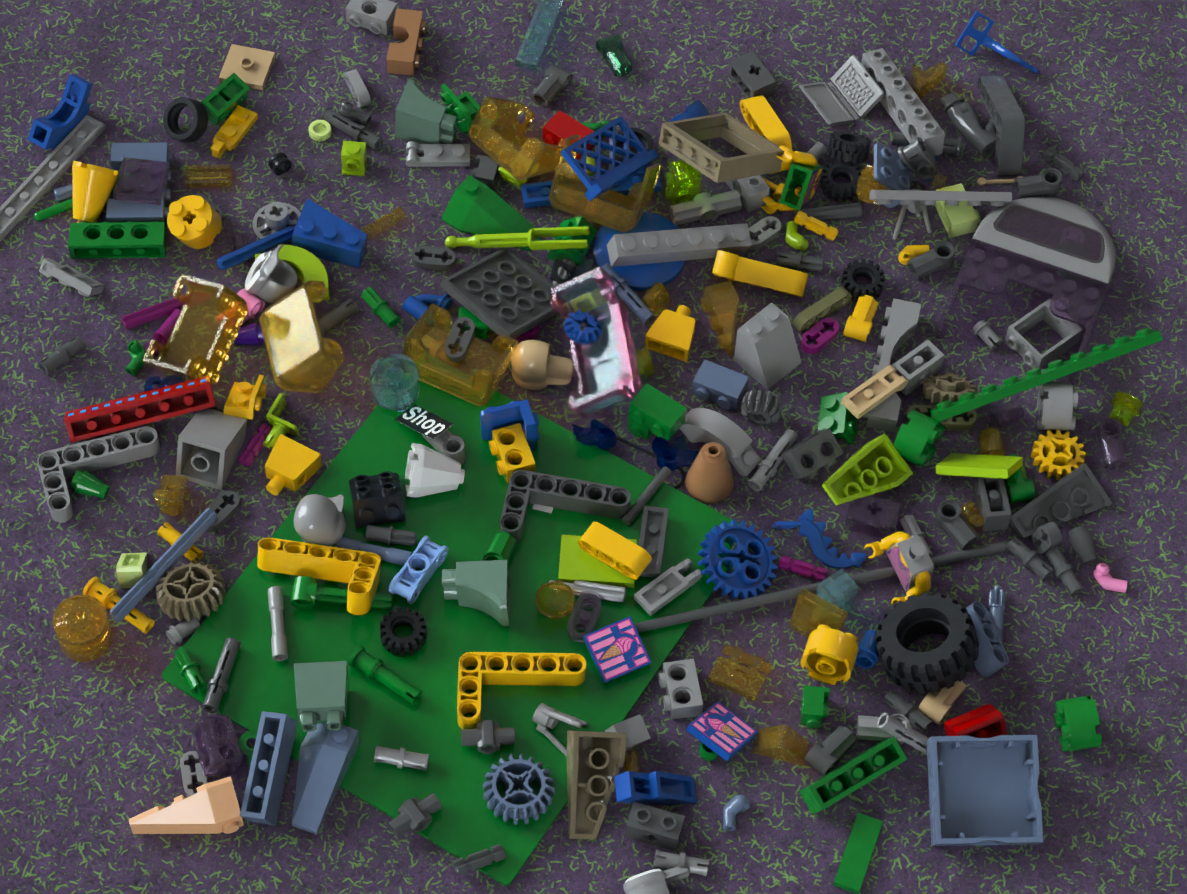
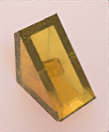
M787 724L758 729L752 753L803 766L809 742Z

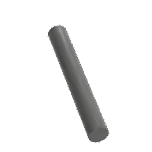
M664 466L622 518V522L625 525L629 526L671 474V470L668 467Z

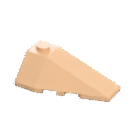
M231 776L201 785L196 788V794L187 798L180 795L174 798V802L166 808L156 806L130 818L129 823L132 833L218 834L224 832L225 834L236 832L244 824L240 816L241 811Z

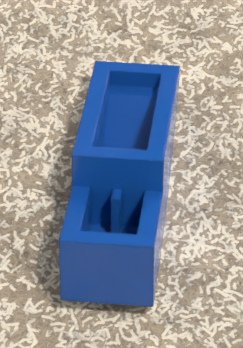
M627 771L614 776L616 798L619 803L633 804V802L644 805L697 803L694 777L659 771L649 774Z

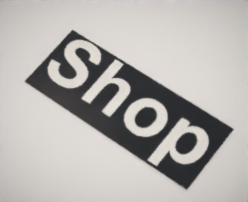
M413 405L394 419L431 439L436 438L454 425L417 405Z

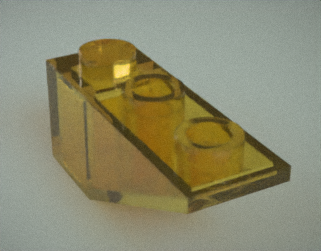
M730 280L705 287L703 298L700 299L703 311H708L710 315L709 323L712 330H717L719 346L721 349L726 350L728 356L732 355L739 297Z

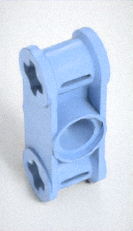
M424 536L405 565L392 579L388 592L390 594L396 593L407 599V603L413 604L434 572L444 562L449 548L446 545L440 546L430 541V537Z

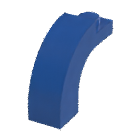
M70 74L58 106L48 116L34 119L27 140L45 150L56 148L87 115L91 105L87 100L93 84L76 74Z

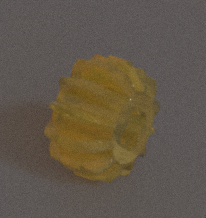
M867 165L861 171V176L858 177L859 181L856 185L858 187L856 191L858 199L868 204H877V200H870V190H888L886 186L874 179V165Z

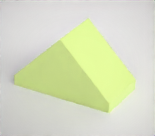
M147 553L121 554L116 565L120 589L132 588L147 572Z

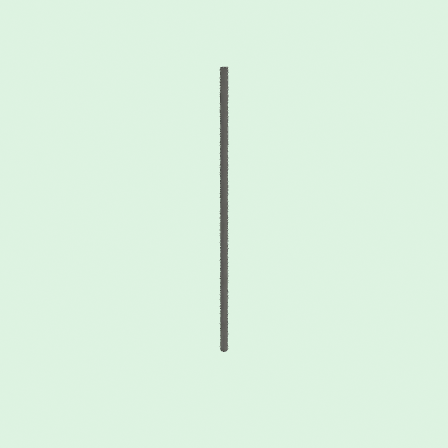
M1002 541L930 558L934 567L1003 552L1006 551V544ZM893 566L638 622L634 623L637 632L641 633L896 576L897 574Z

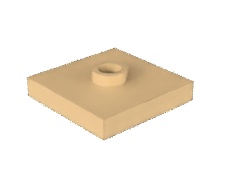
M232 44L221 70L219 82L223 83L231 74L235 73L250 88L263 90L275 59V52Z

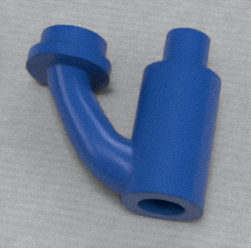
M448 293L443 296L422 294L414 297L411 295L404 301L402 308L423 324L429 323L435 327L440 319L434 315L435 311L425 305V303L437 304L438 309L447 311L453 304V299Z

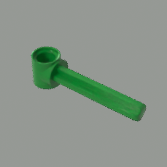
M298 576L294 579L291 605L299 609H310L316 605V602L347 605L348 590L319 587L318 582L314 578ZM375 593L371 607L391 609L393 596L391 594Z

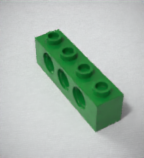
M165 222L70 223L68 248L71 259L166 257L167 231Z
M893 736L801 789L799 793L811 814L826 809L906 761L907 757Z

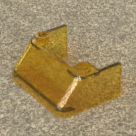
M576 134L565 138L562 150L579 141L581 136ZM571 151V154H572V155L574 156V158H575L576 152ZM560 154L549 193V201L553 207L576 216H583L587 220L620 232H629L636 227L652 199L662 164L656 163L647 167L643 182L633 184L628 196L608 190L592 201H589L584 195L588 189L562 154Z

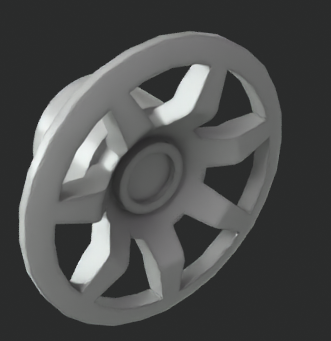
M272 202L263 206L255 214L252 222L254 233L259 239L264 238L260 234L262 231L271 229V234L286 228L287 225L296 226L297 221L291 220L289 217L294 212L299 218L301 213L291 204ZM261 218L266 223L257 228V220Z

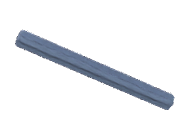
M207 508L110 610V617L116 622H121L157 584L159 578L165 575L164 572L169 571L217 520V513L211 508Z

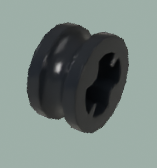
M281 152L271 157L268 166L275 175L279 176L290 170L292 162L285 153Z

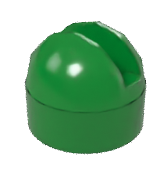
M701 742L699 755L705 761L715 760L718 754L715 752L710 753L711 749Z

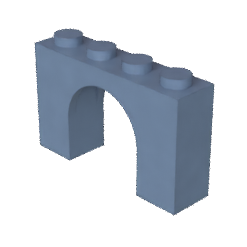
M168 142L112 143L110 162L113 170L126 174L127 171L136 169L138 174L153 179L155 185L147 194L141 197L108 198L107 222L157 221L165 222L166 225L169 213L167 203H171V189H168V184H172L173 181L172 170H169V166L174 164L173 152H169Z

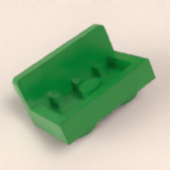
M583 216L562 221L559 227L589 226L590 235L555 237L554 240H587L588 248L554 249L549 251L547 257L551 261L570 258L577 266L582 264L595 236L596 229Z
M843 392L822 396L818 431L830 428L836 440L844 438L849 445L854 444L855 435L858 432L857 418L841 403L842 398L849 393Z

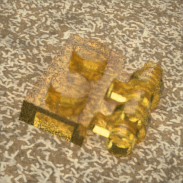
M726 644L722 653L730 658L727 659L719 655L708 676V681L755 701L766 681V676L758 672L761 670L769 674L773 664L764 661L765 658L759 655L755 657L743 652L744 649L736 646L734 648ZM741 661L747 665H750L751 667L749 669L745 666L738 664V662Z

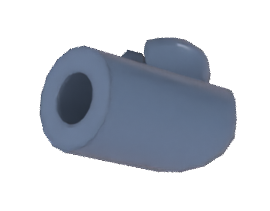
M742 794L735 795L723 807V830H736V815L740 811L744 812L750 808L749 798L744 797Z

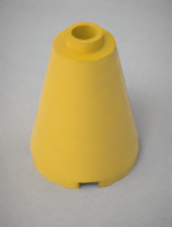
M73 161V218L77 219V223H97L119 177L120 171Z

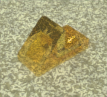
M942 61L934 67L931 66L926 73L915 64H912L910 84L919 99L923 98L945 80L948 66Z

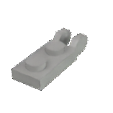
M687 558L675 567L672 566L636 592L634 600L652 616L699 581L702 577L701 571L697 569L684 578L682 574L687 572L693 564Z

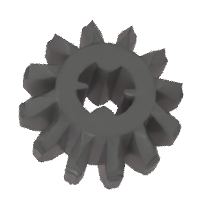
M752 389L751 392H746L745 397H743L741 414L745 416L746 420L753 421V424L772 425L777 423L781 417L783 401L779 398V395L772 394L771 391Z

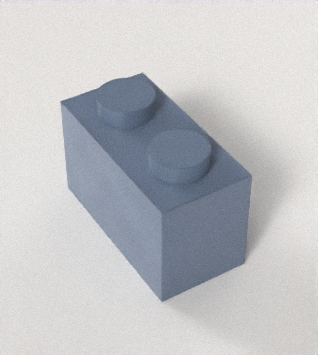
M704 359L693 380L692 394H695L700 400L708 399L713 401L723 409H733L736 411L747 390L749 377Z

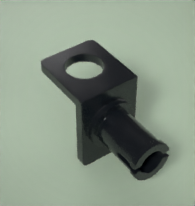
M559 259L553 261L550 279L566 288L573 290L582 284L590 287L598 284L602 290L606 284L601 276L591 272L593 260L591 259L577 267ZM559 267L567 271V279L560 278L558 275Z

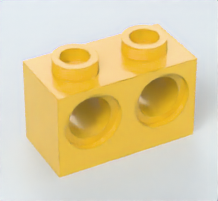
M520 423L492 430V441H489L490 451L492 455L497 456L498 461H496L499 475H504L507 484L515 471L526 470L535 472V461Z

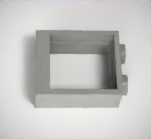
M1048 299L1009 326L1005 341L1010 349L1016 350L1023 357L1027 365L1042 369L1076 345L1080 340L1083 329L1051 299ZM1044 320L1063 340L1043 354H1040L1022 334Z

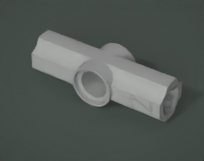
M736 190L716 195L703 192L696 195L692 201L671 205L669 212L676 226L697 220L705 223L706 220H716L719 215L741 210L742 204L740 195Z

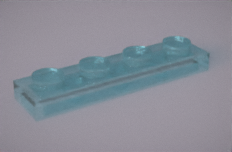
M539 0L516 56L515 66L537 71L562 9L563 0Z

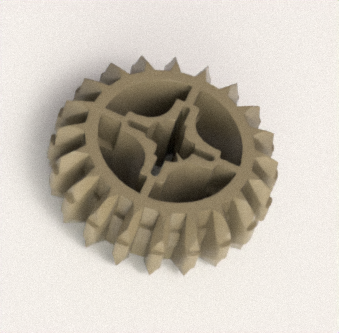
M192 560L187 565L182 562L180 567L172 566V571H165L164 577L159 578V583L156 586V599L161 610L170 619L176 618L179 622L186 619L190 623L192 617L200 621L203 615L209 617L210 611H217L218 605L223 604V597H225L226 593L225 582L218 569L212 567L211 564L205 565L203 561L195 564Z

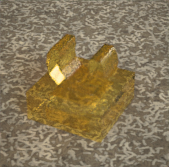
M657 282L650 289L646 290V295L643 298H640L658 317L672 301L663 283Z

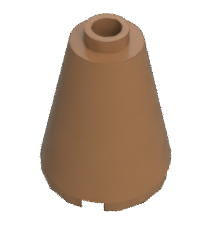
M716 442L707 443L701 448L685 477V486L689 495L705 504H716L724 501L734 488V477L726 451L722 445Z

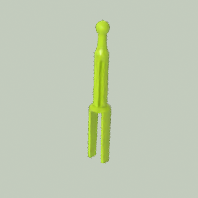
M589 226L532 228L528 233L476 234L466 238L448 236L445 240V245L448 249H454L459 246H470L476 249L529 246L531 250L588 248L587 240L536 241V238L590 235Z

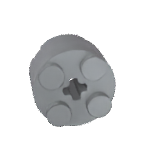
M1047 382L1039 386L1037 410H1039V415H1042L1041 421L1037 420L1038 430L1057 431L1059 429L1060 431H1069L1075 429L1076 417L1073 415V407L1078 405V392H1075V385L1069 382Z

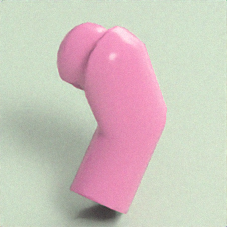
M1097 564L1094 570V577L1101 587L1106 590L1125 593L1127 581L1112 578L1107 564Z

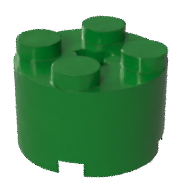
M912 410L907 416L911 420L907 424H902L896 436L894 447L904 460L920 467L933 458L936 452V448L933 446L936 439H941L945 426L929 416Z
M1091 695L1062 699L1055 702L1056 713H1053L1055 727L1061 728L1062 736H1059V742L1062 752L1101 746V733L1096 734L1100 721Z

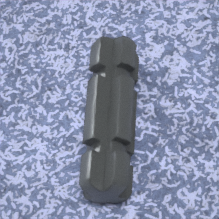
M1049 147L1045 151L1044 158L1049 162L1053 161V165L1065 174L1069 173V177L1074 181L1082 178L1084 170L1079 166L1075 167V163L1062 153L1058 154L1059 151L1054 147Z
M501 844L492 846L491 850L486 848L467 855L466 859L462 857L454 860L453 868L456 874L460 876L468 873L467 870L469 869L473 871L492 864L491 861L493 860L498 862L505 859V851Z

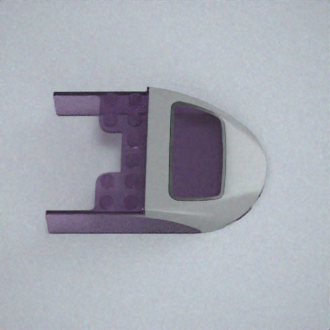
M1033 196L1012 200V202L1004 203V206L996 207L985 216L971 240L964 262L942 312L936 337L941 338L962 285L987 294L996 295L1004 290L1007 280L1053 295L1049 306L1050 312L1058 318L1086 328L1078 351L1085 352L1116 267V248L1111 236L1095 216L1084 208L1066 200ZM1077 372L1070 374L1069 383L1073 384Z

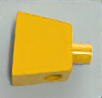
M679 305L676 312L668 309L663 310L646 333L645 348L687 362L696 323L694 318L689 317L691 309L685 305Z
M280 434L265 463L266 478L270 479L266 485L267 491L275 496L284 487L296 492L321 468V454Z

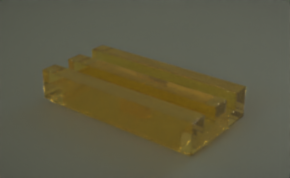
M185 165V188L232 187V165Z

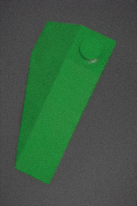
M470 175L455 189L441 218L442 221L456 230L475 235L528 233L530 229L535 228L492 189ZM527 246V247H516V248L523 249V250H526V251H530V250H531V249L529 248V246Z

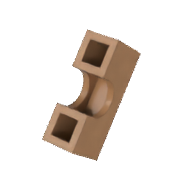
M396 9L393 23L394 39L404 40V42L389 43L386 59L387 73L414 76L415 68L420 67L421 56L418 55V51H423L424 38L421 35L426 34L427 21L423 20V11Z

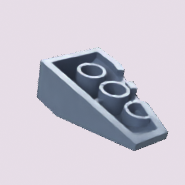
M326 722L318 723L317 730L314 732H307L300 746L292 826L317 835L360 745L358 730L342 725L341 730L331 731L327 729Z

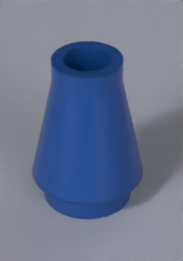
M867 630L858 645L859 651L855 664L861 668H872L878 662L876 631Z

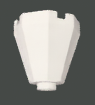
M412 443V450H409L405 471V479L410 480V485L404 486L406 496L421 497L456 490L459 484H463L465 470L461 469L459 462L422 444Z

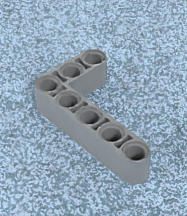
M145 426L49 450L40 454L37 464L52 519L63 523L69 521L73 516V507L65 478L73 477L78 470L93 472L156 455L160 450L157 431L153 427Z

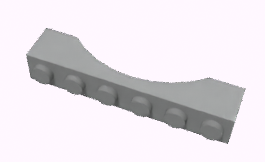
M893 298L892 307H886L884 321H888V325L882 326L880 340H884L883 346L878 345L876 359H879L880 363L879 365L874 364L872 377L890 365L896 351L915 335L921 304ZM896 392L863 415V418H867L866 427L895 433L901 400Z

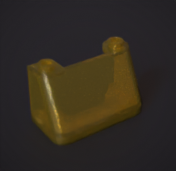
M311 280L304 283L267 307L260 316V325L274 381L283 390L309 393L322 392L344 361L340 345L332 339L321 337L313 302H321L327 295L323 281Z
M431 304L405 336L401 362L403 370L411 377L474 405H486L504 375L518 345V341L505 335H499L495 338L492 345L474 337L465 359L457 363L451 362L447 359L444 349L452 329L451 315L446 309ZM457 343L455 349H451L452 354H455L457 351H460V343Z

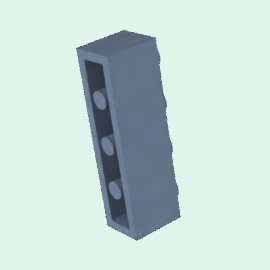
M265 711L261 713L240 816L250 822L275 826L277 824L298 721L287 714Z

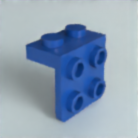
M528 399L512 401L509 404L498 407L491 406L480 412L481 437L483 440L492 439V430L520 423L530 450H536V440L540 439L537 428L539 420L537 413L531 411Z

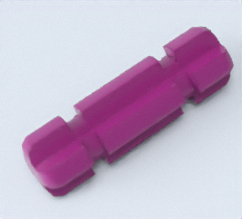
M261 424L256 430L258 433H254L244 448L246 451H242L238 457L240 464L246 467L251 466L255 460L253 457H257L264 446L263 441H265L272 429L269 425Z
M785 555L781 556L778 564L780 569L786 571L789 569L792 573L808 578L814 577V580L820 582L826 580L828 573L826 568L819 566L816 568L813 564L797 559L794 561L791 557Z

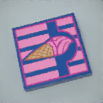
M631 616L583 636V640L603 684L652 663Z
M718 701L692 721L686 730L726 761H729L749 744L758 733L756 729Z

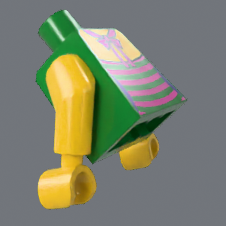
M784 145L779 147L784 151V154L781 156L776 155V157L785 163L793 162L791 163L780 200L775 202L770 196L763 198L766 205L761 206V208L766 213L773 214L777 209L779 211H801L814 196L823 167L818 165L816 158L812 154L800 151L793 152Z

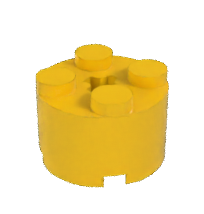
M185 196L172 202L169 206L167 217L169 230L186 246L194 249L206 248L214 242L213 239L216 235L220 234L222 228L221 217L201 196Z
M819 625L809 635L801 658L802 669L805 667L809 671L808 676L812 679L827 684L836 685V682L843 680V683L847 682L850 679L859 651L856 636L832 629L828 625Z

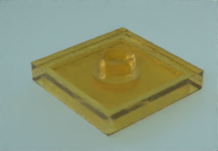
M803 588L799 593L789 628L808 638L819 625H828L832 629L842 631L848 612Z

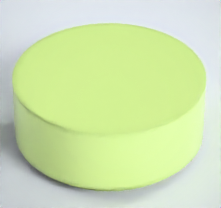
M316 120L309 125V136L313 140L325 141L330 138L332 130L331 125L327 121Z

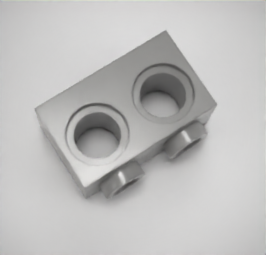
M694 659L663 663L662 673H659L658 677L660 688H665L666 696H663L665 712L670 711L671 720L700 716L703 711V701ZM679 676L682 677L683 680L677 681L674 680L672 677ZM684 699L688 703L681 704L677 700Z

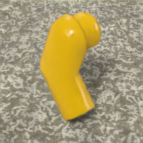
M907 245L898 256L899 262L907 265L908 260L928 252L929 245Z

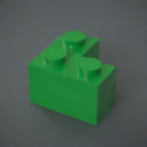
M646 383L630 402L627 428L636 437H643L648 440L654 434L669 441L685 422L687 408Z

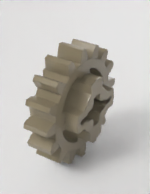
M946 372L945 375L937 373L936 376L929 375V379H924L922 394L925 395V399H931V403H940L950 400L952 403L960 400L959 396L969 392L975 394L976 385H973V381H967L968 377L960 378L959 374L954 375V373Z

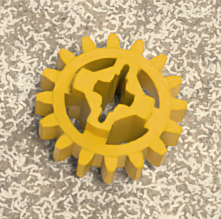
M1057 429L1056 434H1052L1050 430L1047 431L1046 436L1040 434L1038 440L1034 441L1031 457L1034 458L1033 465H1040L1038 472L1046 471L1048 472L1047 478L1056 475V479L1060 480L1061 475L1066 476L1078 466L1084 464L1086 452L1082 451L1083 444H1077L1078 437L1070 438L1069 431L1062 435L1059 429Z

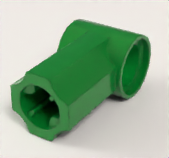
M1021 466L1008 479H1004L1006 493L1010 499L1009 504L1031 501L1035 498L1033 481L1027 478L1024 466Z
M504 531L497 532L487 553L482 556L481 561H509L517 544V539L510 533Z

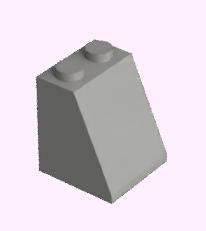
M770 303L737 330L734 361L767 390L801 364L790 319L773 303Z
M209 408L197 411L178 436L175 477L222 490L246 438L247 419L224 415L223 412Z

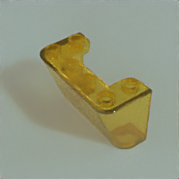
M486 96L470 126V139L515 179L524 180L570 166L560 153L571 145L568 141L561 138L558 145L543 143L538 138H529L525 134L535 116L529 108L521 102ZM523 111L525 113V121L520 124L518 122V115ZM571 151V154H572V155L574 156V158H575L576 155H577V153L574 152V151Z
M180 274L171 295L184 304L166 347L152 339L142 361L151 367L186 380L210 376L211 383L215 384L229 356L244 317L247 315V303L225 285ZM186 283L187 291L182 296L181 289L182 286ZM158 349V357L154 360L152 358L153 352Z

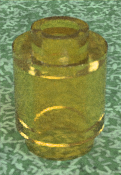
M992 427L983 429L978 438L980 455L1005 456L1003 436L1000 431Z

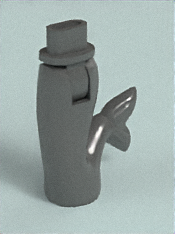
M954 92L944 96L940 102L943 104L944 112L948 115L954 127L976 148L982 157L994 153L997 129L992 119L983 129L976 110L969 102L965 101L963 97H958Z

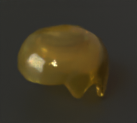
M563 582L543 583L536 592L535 604L540 613L546 618L559 620L573 612L575 608V595L571 587Z

